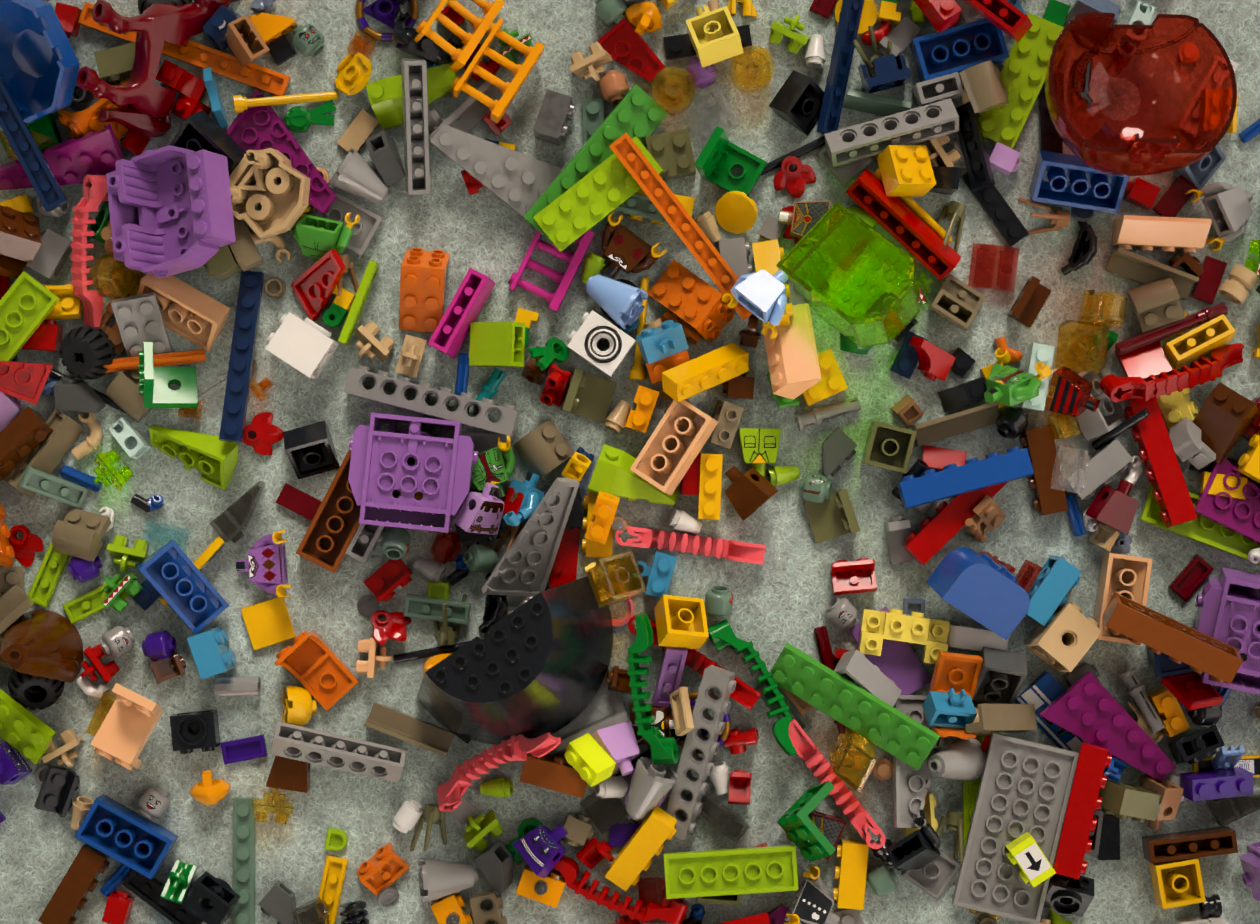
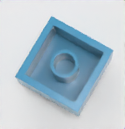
M221 626L187 638L201 680L235 667L236 658L234 652L228 649L226 642H229L227 632L225 629L222 630Z

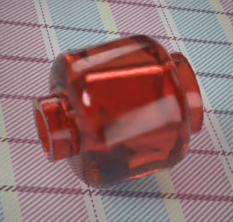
M451 531L450 533H437L430 548V552L435 556L434 560L441 564L455 561L461 549L460 543L462 542L459 540L460 537Z

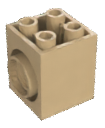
M1074 603L1058 606L1054 611L1056 615L1051 623H1046L1045 626L1039 624L1024 643L1029 650L1056 673L1072 672L1103 632L1098 628L1099 624L1090 617L1086 618L1081 613V608Z

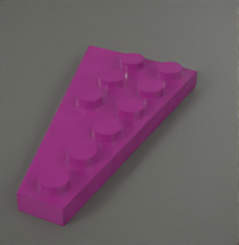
M256 88L250 98H261L264 96ZM271 106L249 107L248 110L239 113L226 133L245 152L247 150H263L268 148L279 150L291 160L294 169L311 179L308 203L326 215L337 199V195ZM278 178V179H277V182H279L280 184H281V178Z
M111 124L104 126L103 130L97 132L93 130L82 138H72L46 148L45 152H42L59 185L83 184L86 175H106L116 171L115 162L117 160L124 159ZM15 160L0 166V190L33 188L20 161Z
M1227 457L1220 464L1214 462L1207 484L1194 506L1195 512L1260 545V489L1247 479V484L1244 485L1242 490L1245 500L1231 498L1226 492H1220L1217 495L1208 494L1216 474L1225 475L1223 484L1229 490H1235L1240 486V477L1246 478L1237 471L1238 468L1236 466H1233L1226 459ZM1229 475L1235 476L1238 479L1236 487L1232 488L1227 485L1226 478Z
M1090 671L1039 713L1042 717L1089 743L1109 748L1108 753L1159 781L1177 767Z

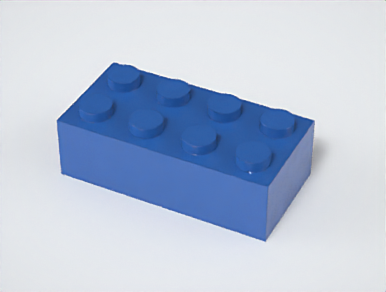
M986 18L946 29L940 34L935 32L914 38L909 44L920 82L955 72L959 73L989 60L994 65L1000 64L1009 58L1002 30Z
M1040 150L1029 191L1032 201L1118 214L1130 173L1126 163Z
M104 794L95 799L75 835L79 840L149 879L154 878L158 874L179 837Z

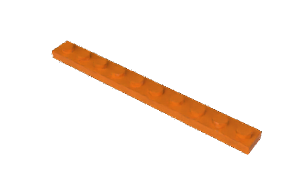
M85 2L78 20L79 24L130 43L136 42L137 32L118 34L110 31L106 24L95 22L92 14L94 5ZM189 40L187 47L164 41L163 55L201 69L211 67L215 74L253 88H258L275 96H284L291 80L287 75L254 63L242 66L235 56Z
M625 132L610 144L609 147L723 295L726 293L730 294L731 288L739 278L627 132ZM739 302L734 307L743 321L753 314Z

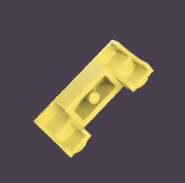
M862 608L858 651L863 654L881 656L883 639L924 645L922 662L936 664L939 651L948 652L949 644L947 639L950 621L924 617L925 613L911 611V615H906L900 609L890 608V612Z

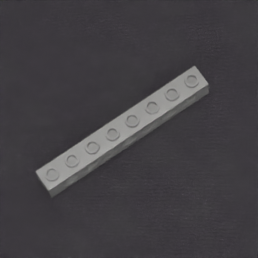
M358 364L357 368L350 367L343 391L345 393L450 421H459L462 424L514 437L520 412L515 410L516 406L503 403L502 407L494 405V400L483 397L481 401L474 400V395L461 392L460 396L452 394L453 389L441 386L440 390L432 389V384L420 381L419 385L411 383V378L400 375L398 379L390 378L391 373L378 370L377 374L369 372V367ZM369 378H373L375 381L372 389H367L366 381ZM393 383L396 390L392 395H389L386 388L389 384ZM410 389H415L417 393L416 398L410 401L407 398V392ZM432 394L437 396V403L434 406L428 404V397ZM455 399L458 402V408L451 412L448 405L451 400ZM473 405L479 407V414L476 417H472L469 414V409ZM497 410L500 413V419L498 422L493 423L490 420V414Z
M714 665L704 670L692 714L694 729L687 733L676 773L678 778L673 785L666 810L668 814L677 819L674 827L677 830L673 837L684 841L691 835L693 836L697 829L695 820L703 807V803H701L702 795H705L708 789L706 780L714 767L712 762L713 755H716L720 743L717 740L725 727V722H723L724 715L730 709L731 702L728 701L730 693L732 694L736 687V681L734 680L736 673ZM714 688L720 691V697L714 694ZM708 708L714 711V718L708 714ZM702 729L708 731L709 738L703 735ZM697 749L702 751L703 758L698 756ZM691 769L697 772L698 778L692 775ZM686 790L692 793V798L686 795ZM680 810H683L686 813L687 818H684L681 815Z

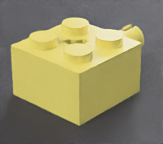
M703 5L704 12L701 6H699L696 10L697 17L685 20L690 40L702 68L744 53L739 32L727 6L711 12L709 6Z

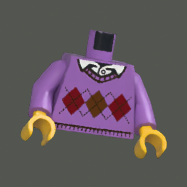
M279 530L265 535L256 541L252 546V550L247 551L248 559L236 560L237 573L249 572V580L254 582L256 587L267 593L275 594L280 598H288L290 595L285 593L286 588H291V585L287 584L285 542H288V539L283 540L281 536L286 530Z

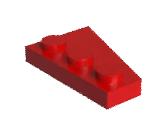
M625 17L597 41L611 55L613 60L650 83L667 69L641 36L635 32V29Z
M336 249L327 252L291 284L307 316L312 321H317L346 269Z
M0 361V392L37 405L53 364Z
M580 527L564 530L549 576L551 588L576 580Z

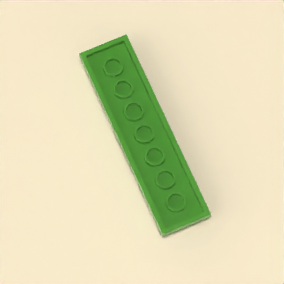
M635 84L530 207L523 218L550 241L533 217L614 154L609 145L625 132H627L631 139L637 136L643 144L646 141L645 136H650L668 113Z
M789 643L785 645L770 671L774 682L916 770H919L940 737L937 733Z

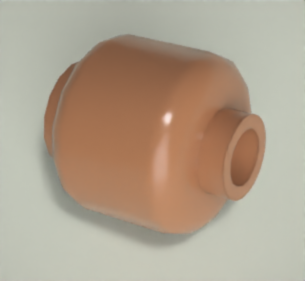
M617 70L604 73L601 80H599L601 95L606 102H612V104L617 105L629 92L626 76Z

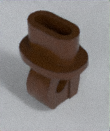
M754 314L749 316L747 330L739 331V335H741L740 345L756 348L758 339H761L760 333H755L758 317Z

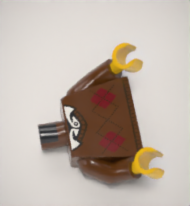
M614 211L608 216V222L602 234L601 248L604 252V257L610 261L603 272L612 279L615 278L620 269L627 274L630 272L636 274L647 270L659 257L667 252V249H664L662 252L658 251L657 246L660 242L650 246L620 223L623 219L622 214L619 219L613 217Z

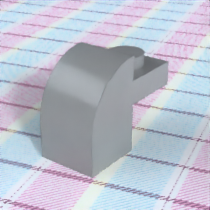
M1186 417L1170 428L1169 437L1177 456L1183 462L1188 460L1194 467L1200 470L1216 459V453L1201 441L1202 430Z

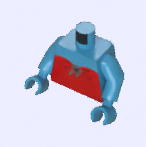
M528 471L524 482L516 479L512 480L505 496L499 498L505 504L503 519L507 525L518 526L520 522L526 523L543 499L544 492L536 488L540 479L539 475Z

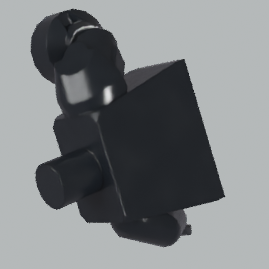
M398 8L392 18L395 22L394 39L397 42L395 48L419 59H424L432 65L434 63L449 64L453 61L451 55L425 35L418 42H415L414 38L418 32L415 31V28L405 27V22L410 15L408 12L404 15L400 8ZM449 34L447 42L456 49H461L464 45L461 43L462 40L455 34Z
M919 810L920 818L912 814L914 826L921 827V830L917 829L894 845L890 839H886L884 846L880 849L871 848L874 856L886 862L887 866L894 867L897 871L920 869L939 857V836L933 827L927 824L926 815L923 810Z

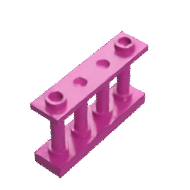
M537 230L517 274L513 272L508 281V284L511 285L510 291L515 292L517 286L547 300V303L550 304L549 309L557 313L595 236L589 230L575 241V244L578 245L575 254L572 252L569 254L565 251L560 253L555 246L541 240L542 234ZM536 247L566 261V264L569 265L566 273H559L532 260L531 257ZM526 267L556 280L557 284H559L556 293L553 291L550 293L522 279L521 277Z

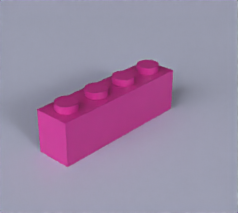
M470 268L428 344L454 359L470 331V322H475L496 283L488 276Z

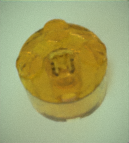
M746 46L743 48V54L733 57L729 75L731 82L737 89L747 94H755L761 92L769 85L774 74V61L767 49L759 46ZM749 66H753V69H756L754 74H751V71L748 70Z
M671 66L662 69L653 80L652 99L661 109L668 113L667 115H677L685 112L693 103L695 96L693 77L688 71ZM670 87L674 90L678 89L676 95L669 93Z
M104 254L99 257L89 271L95 289L101 297L125 298L137 295L140 277H143V272L127 268L125 262L114 260L113 254Z
M1085 290L1082 297L1079 322L1083 324L1099 323V326L1106 329H1112V327L1121 328L1128 298L1107 291H1102V293H1097L1096 295L1095 290Z

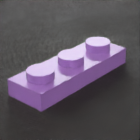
M664 648L652 699L653 706L671 707L669 695L680 686L688 653L686 648Z

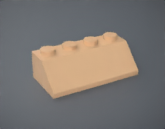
M1123 215L1113 220L1112 246H1118L1127 251L1132 250V247H1140L1142 252H1152L1153 248H1161V252L1173 253L1175 249H1183V253L1194 254L1197 250L1204 248L1212 219Z
M147 273L141 279L137 295L155 292L166 328L209 352L227 322L231 308L173 275L157 278Z
M807 303L792 305L794 316H789L790 325L775 327L778 333L775 339H770L771 329L764 336L773 394L792 400L822 380L810 307Z
M673 400L630 470L664 493L672 496L717 426L718 421L685 400L680 402Z
M1103 552L1093 619L1099 624L1098 628L1103 632L1097 640L1137 645L1129 641L1128 637L1121 633L1118 636L1109 632L1104 622L1103 613L1114 592L1146 606L1153 559Z

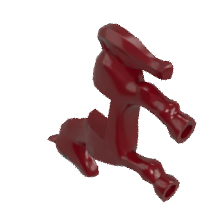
M97 0L92 12L95 22L106 24L110 31L118 34L137 32L133 70L126 84H108L99 78L94 69L86 66L82 67L78 72L77 85L80 89L90 91L94 98L108 99L116 106L129 105V107L102 108L99 114V121L101 123L116 122L131 132L147 137H160L169 132L171 129L169 112L173 107L176 90L154 84L164 41L187 47L190 38L203 33L202 27L221 5L229 7L231 3L239 0H194L193 3L180 6L169 3L152 4L141 15L135 17L121 16L114 11L109 2Z

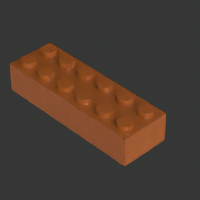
M349 450L296 551V554L333 573H337L347 556L345 552L360 525L361 506L356 504L348 480L351 451Z
M1114 592L1103 613L1104 622L1109 632L1118 636L1121 633L1127 636L1129 641L1137 645L1143 643L1149 646L1148 649L1156 654L1161 655V653L1169 655L1170 660L1178 664L1184 662L1190 665V669L1202 674L1205 672L1210 674V677L1219 683L1225 681L1231 684L1243 662L1237 648Z

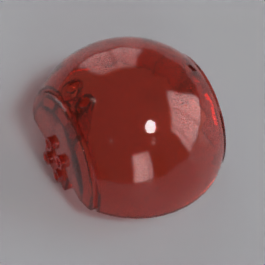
M1086 12L1075 15L1073 20L1064 27L1055 42L1049 57L1045 77V95L1048 112L1058 135L1065 145L1091 168L1103 173L1121 176H1144L1165 173L1193 164L1207 156L1224 137L1230 127L1237 101L1235 73L1225 49L1216 36L1203 23H1199L1198 18L1188 15L1158 14L1151 25L1111 24L1115 17L1114 13ZM1089 62H1092L1090 91L1088 92V95L1093 100L1091 104L1084 97L1082 98L1080 93L1084 92L1085 73Z

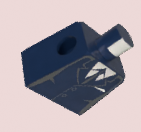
M221 5L202 27L205 39L218 51L223 52L228 47L226 42L228 23L242 16L233 8Z

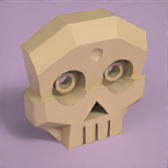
M273 148L247 150V153L244 154L242 160L229 176L233 215L238 220L246 221L261 239H267L291 230L308 207L311 179L294 169L291 160L279 150ZM281 178V184L278 185L277 179ZM259 204L262 205V209L260 211H258Z

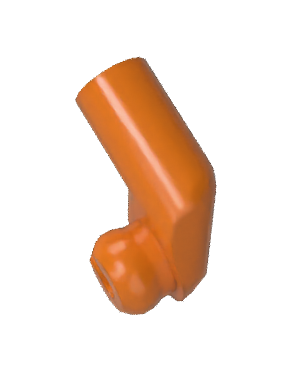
M1005 336L994 339L997 349L1001 348L1003 354L1006 349L1011 356L1010 363H1017L1023 358L1020 350H1014L1007 346Z

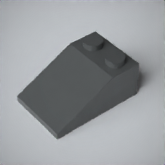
M983 647L979 655L982 657L983 662L972 700L974 707H978V704L982 703L1013 704L1028 675L1026 654Z

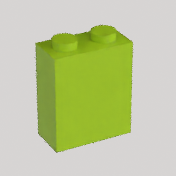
M470 322L469 366L524 367L526 323Z

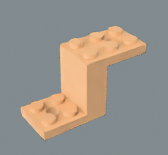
M116 683L112 689V692L116 695V700L91 745L95 747L94 752L110 761L115 758L114 762L132 771L133 767L139 770L142 761L138 757L164 710L157 703Z

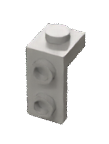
M905 16L887 37L884 36L877 47L879 54L886 56L887 42L891 40V54H894L896 59L920 33L921 28Z
M903 515L890 517L891 521L885 522L891 563L912 562L913 557L902 547L906 543L904 539L909 534L908 528H911L910 519H904Z

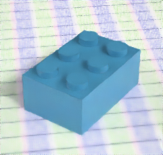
M1050 555L1026 590L1029 595L1030 606L1025 616L1042 626H1045L1046 623H1051L1056 615L1054 611L1058 606H1062L1066 602L1068 591L1071 587L1075 588L1082 572L1063 558Z

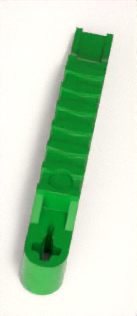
M640 613V615L635 616L637 634L634 643L628 648L627 663L629 664L628 675H630L629 687H631V699H633L634 704L633 712L636 715L635 724L638 725L637 735H641L650 744L652 761L655 765L676 764L678 762V747L675 743V738H665L659 731V727H651V723L655 721V715H646V711L652 710V704H644V699L650 698V691L642 692V687H647L649 682L648 680H641L640 675H648L649 667H639V663H651L652 656H640L638 653L649 649L653 644L654 637L647 613Z
M726 619L709 627V639L717 652L729 647L736 654L743 652L744 657L742 661L744 664L751 661L754 662L755 665L748 668L750 673L753 674L759 671L761 676L755 678L757 684L759 685L763 682L767 684L766 687L761 688L762 694L765 695L771 692L773 696L765 700L766 706L769 707L777 703L779 707L766 712L768 719L781 714L783 718L774 723L772 727L773 736L788 756L797 754L788 732L789 724L792 720L789 713L790 708L785 704L784 696L778 690V684L774 682L772 673L768 672L765 661L760 659L759 652L755 651L752 641L746 642L736 638Z

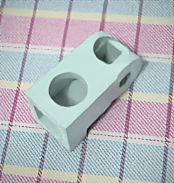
M1138 0L1119 39L1137 47L1144 39L1155 7Z
M121 417L109 427L111 434L130 458L137 460L151 448L148 442L142 438L138 431L124 417Z

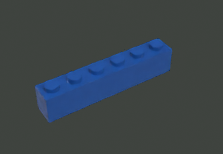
M1016 446L1007 449L1006 454L999 455L998 452L987 454L984 460L978 461L976 457L964 461L965 465L958 467L954 463L944 466L943 471L936 472L935 469L924 471L921 477L915 478L914 475L902 477V482L897 484L903 508L906 510L1031 476L1034 474L1027 448L1020 450V447Z

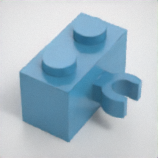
M673 320L664 321L657 328L643 329L641 334L635 336L642 359L648 364L689 349L682 324Z
M655 550L651 567L647 566L644 561H637L636 564L642 565L644 570L641 573L634 572V575L636 577L648 576L644 594L659 598L667 595L677 556Z
M951 688L948 693L929 691L922 705L928 726L966 729L965 724L973 723L977 716L972 698L965 693L964 689L959 694L955 693L954 688Z

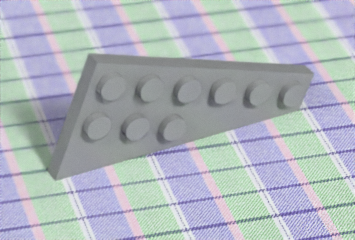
M445 124L440 127L429 141L522 217L563 170Z
M555 479L482 587L481 591L484 594L534 597L538 593L545 591L580 484L577 479Z
M899 695L894 708L932 730L923 715L922 705L927 696ZM939 737L919 770L893 756L894 828H918L914 826L912 814L917 818L921 817L919 810L924 809V800L932 782L928 760L932 755L941 750L944 742L943 737Z

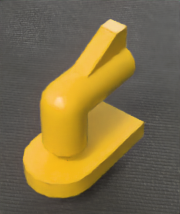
M728 0L727 7L732 17L736 14V2L743 3L742 17L745 15L757 17L752 0Z

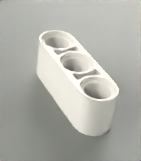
M949 625L948 647L982 651L983 647L1007 651L1009 637L1005 640L985 628L977 629L970 626Z

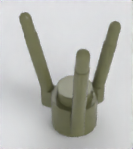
M869 26V35L874 53L870 62L858 41L854 40L853 43L867 67L868 74H872L875 77L873 59L883 55L878 53L873 27ZM888 40V42H887L886 55H890V54H891V51H892V41H891V40Z
M950 201L948 206L943 207L936 222L939 224L945 215H947L946 219L950 221L942 243L944 246L948 242L954 224L958 223L954 250L958 252L963 223L966 217L964 213L966 206L957 201Z
M463 594L462 601L466 602L467 595ZM443 603V626L439 627L438 621H433L435 638H438L439 645L455 644V638H459L461 624H456L454 630L453 626L447 625L446 603Z
M425 804L410 851H414L424 820L427 823L423 850H428L432 823L438 824V820H440L443 844H447L445 812L440 811L438 805Z
M947 811L946 817L941 816L940 825L936 833L940 837L945 825L947 826L946 830L955 832L954 859H958L959 851V861L963 863L964 814Z

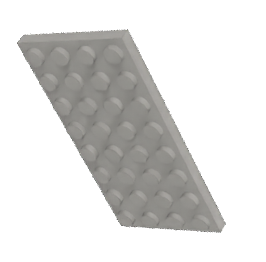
M992 732L964 848L963 863L960 865L952 899L953 905L1027 923H1040L1050 878L1036 887H1033L1029 882L1025 884L1018 874L1021 871L1017 864L1013 866L1006 856L1009 852L1006 845L1028 832L1032 835L1053 867L1079 758L1078 752Z

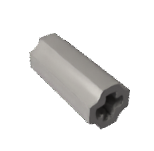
M260 676L215 677V696L260 695Z

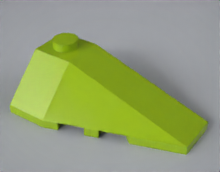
M452 63L427 68L428 105L453 89L452 84L457 78V73L449 68ZM402 74L366 84L371 107L383 130L402 125Z
M153 425L149 427L151 445L170 458L178 456L185 464L184 468L190 471L193 467L203 475L200 479L224 491L227 489L239 460L238 444L220 441L219 436Z
M606 444L603 445L587 491L597 495L599 491L617 497H627L629 501H635L637 498L646 499L649 503L675 505L680 486H677L672 496L664 493L630 470L636 458L623 450Z

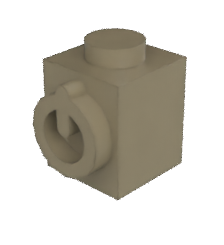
M569 812L563 824L568 834L562 840L575 847L584 846L585 841H590L595 831L592 828L593 822L589 821L590 817L580 812L578 815Z

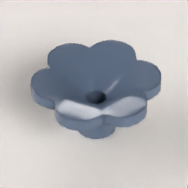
M255 0L250 9L262 10L263 13L271 14L270 6L276 0Z
M1118 531L1120 534L1111 548V552L1126 554L1130 551L1132 538L1130 535Z

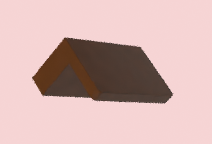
M1034 276L1027 280L1007 314L1027 327H1031L1051 293V290L1039 283L1041 280Z

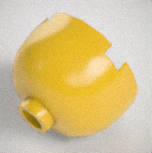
M285 686L283 688L282 704L284 703V714H282V722L304 727L311 720L312 714H316V700H312L311 694L305 688L299 686Z

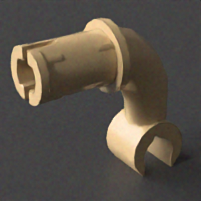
M255 232L250 233L255 245L263 242H272L278 250L276 252V259L280 263H283L281 258L283 253L287 254L288 260H292V252L287 249L281 234L261 239Z
M78 413L79 420L87 423L90 429V435L86 437V440L71 450L74 457L79 461L93 450L97 451L103 437L102 428L96 420L95 413H89L87 419Z

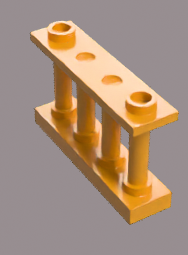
M440 0L426 22L422 20L415 31L418 34L414 41L418 42L424 35L451 55L453 62L449 68L457 73L466 64L505 3L503 0H494L493 2L472 0L482 8L484 13L482 17L479 16L478 18L456 0ZM445 4L472 24L471 27L474 28L472 33H466L441 13ZM435 19L462 40L461 43L464 45L461 49H456L430 28Z
M499 18L497 23L493 22L490 25L485 42L462 77L458 75L452 84L454 97L457 98L460 92L463 91L490 108L489 111L492 112L490 119L497 124L542 56L545 48L538 41L534 47H528L502 31L504 20ZM495 38H499L524 54L526 58L524 63L517 65L491 49L490 46ZM484 55L513 72L512 75L515 77L512 82H504L480 67L478 64ZM475 73L499 88L503 96L499 101L497 99L494 101L467 84V81Z

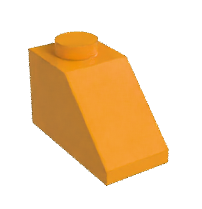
M263 12L249 17L266 45L298 27L293 18Z

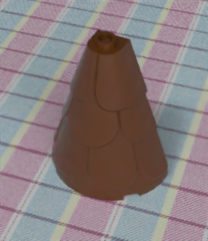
M34 610L23 613L6 629L3 641L1 642L0 657L17 672L71 683L76 679L82 668L81 663L84 659L83 642L76 627L73 624L71 625L70 621L64 616L48 610Z

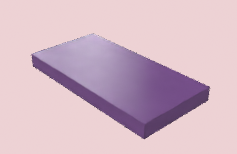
M884 607L881 610H879L889 612L887 607ZM860 622L849 629L858 645L860 640ZM883 639L881 656L864 654L873 665L880 668L886 677L895 682L896 686L902 690L900 695H909L931 682L930 677L908 642Z

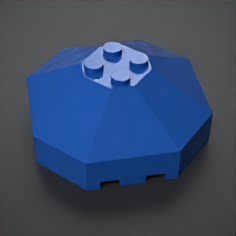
M0 0V75L22 114L23 121L29 125L71 105L80 63L52 4L44 0Z

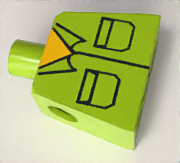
M739 428L738 433L743 462L753 463V469L762 476H766V463L776 462L781 428Z

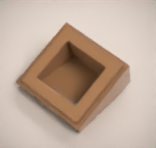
M908 395L904 396L891 408L907 428L924 414L916 402Z

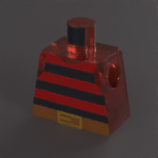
M1063 366L1053 372L1044 409L1077 417L1085 412L1086 409L1095 412L1100 400L1090 396L1093 387L1091 382Z

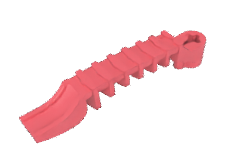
M86 175L83 180V198L76 207H72L74 218H72L73 230L71 231L73 242L70 244L72 248V256H70L72 268H70L73 276L71 285L74 288L73 294L80 299L83 305L84 326L92 327L100 326L103 313V297L98 291L87 289V285L100 283L96 277L87 278V273L96 272L93 266H86V261L94 260L93 255L86 254V249L94 248L93 243L87 242V237L95 235L94 231L87 229L88 225L96 224V220L89 217V213L98 212L101 201H108L106 175Z
M628 525L621 526L615 533L616 541L622 546L658 548V550L668 549L672 552L675 550L681 551V553L690 552L694 555L704 554L707 557L710 555L716 556L719 559L725 557L733 561L764 564L766 545L731 539L724 540V538L717 539L710 536L688 535V533L681 534L674 531L652 530V528ZM628 530V534L638 536V538L632 537L628 538L627 541H623V537H620L619 533Z
M795 718L792 719L788 732L798 756L812 770L811 772L819 779L820 784L826 781H830L835 788L829 795L841 807L842 812L848 816L849 821L867 845L872 849L883 847L886 837L866 809L860 805L859 800L853 796L852 791L846 787L845 782L839 778L835 769H832L830 763L825 760L823 754L817 749ZM867 828L875 835H878V841L871 840L872 838Z
M549 732L533 739L526 738L523 734L513 735L511 739L502 740L500 744H494L492 748L482 750L481 754L473 755V758L465 760L464 764L456 765L450 780L436 788L439 810L442 812L456 810L458 805L462 803L461 797L472 786V779L477 780L481 778V774L490 773L489 768H498L499 764H506L508 761L527 760V753L534 757H542L555 749L561 743V738H556Z

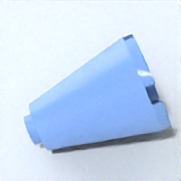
M599 274L591 276L586 283V292L623 329H627L625 325L631 326L635 323L644 310L642 305L643 299L646 301L648 299V293L643 289Z

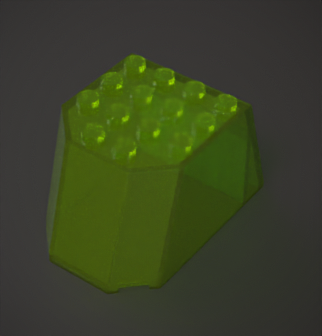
M836 202L776 265L779 270L786 273L788 281L815 313L859 348L890 344L920 312V282L914 258L839 202Z

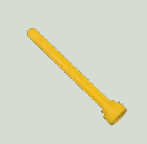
M336 91L249 99L242 97V95H233V106L235 113H243L249 107L337 100L339 94Z
M878 168L873 175L882 182ZM899 197L944 240L946 231L912 197ZM951 236L949 237L947 244H950L953 239Z
M642 277L640 289L646 292L649 289V279ZM645 299L642 302L644 310L638 318L639 325L636 335L641 334V331L645 329L644 324H646L647 301ZM636 340L634 366H631V370H629L628 379L645 381L646 371L642 367L643 359Z

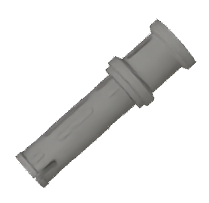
M854 397L826 407H812L811 410L806 412H795L794 419L798 430L802 431L804 427L814 424L818 426L827 419L861 410L858 397Z
M1133 668L1117 677L1122 679L1128 690V696L1134 698L1152 733H1155L1165 728V725L1144 691L1146 690L1145 684L1140 682L1135 673L1136 669Z

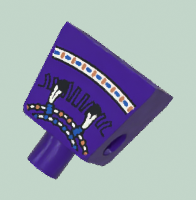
M4 741L0 744V783L2 785L16 784L30 774L32 770L19 751Z
M558 824L552 831L548 827L540 825L512 845L537 876L546 878L566 852L560 840L568 832L561 824Z

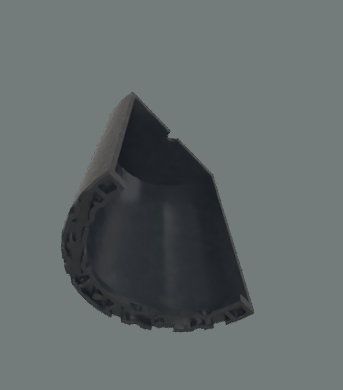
M595 574L542 591L492 625L489 628L490 634L486 639H480L478 636L426 671L416 698L446 728L458 735L486 744L498 745L502 740L511 739V736H518L520 734H523L526 738L533 739L548 732L553 734L567 726L588 707L589 703L598 693L607 674L613 649L612 615L606 595Z

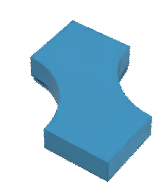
M205 68L203 70L204 84L209 95L212 112L221 128L228 127L227 114L221 99L218 82L212 68Z

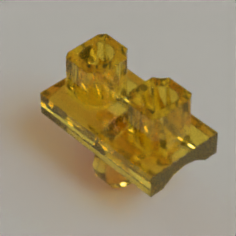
M272 788L271 793L264 792L263 799H252L254 820L256 822H266L268 812H275V823L287 824L289 815L293 814L294 807H292L291 802H285V794H278V788Z

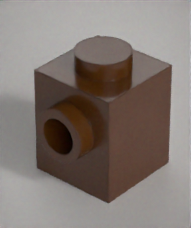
M746 373L723 382L722 393H726V398L753 400L755 377H745Z

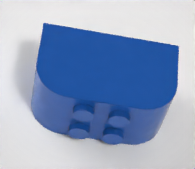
M962 547L949 552L926 581L943 600L1005 640L1008 639L1025 617L1030 606L1029 595L1016 582L1018 580L1016 576L1010 573L1002 564L995 563L984 552L980 555L970 548Z

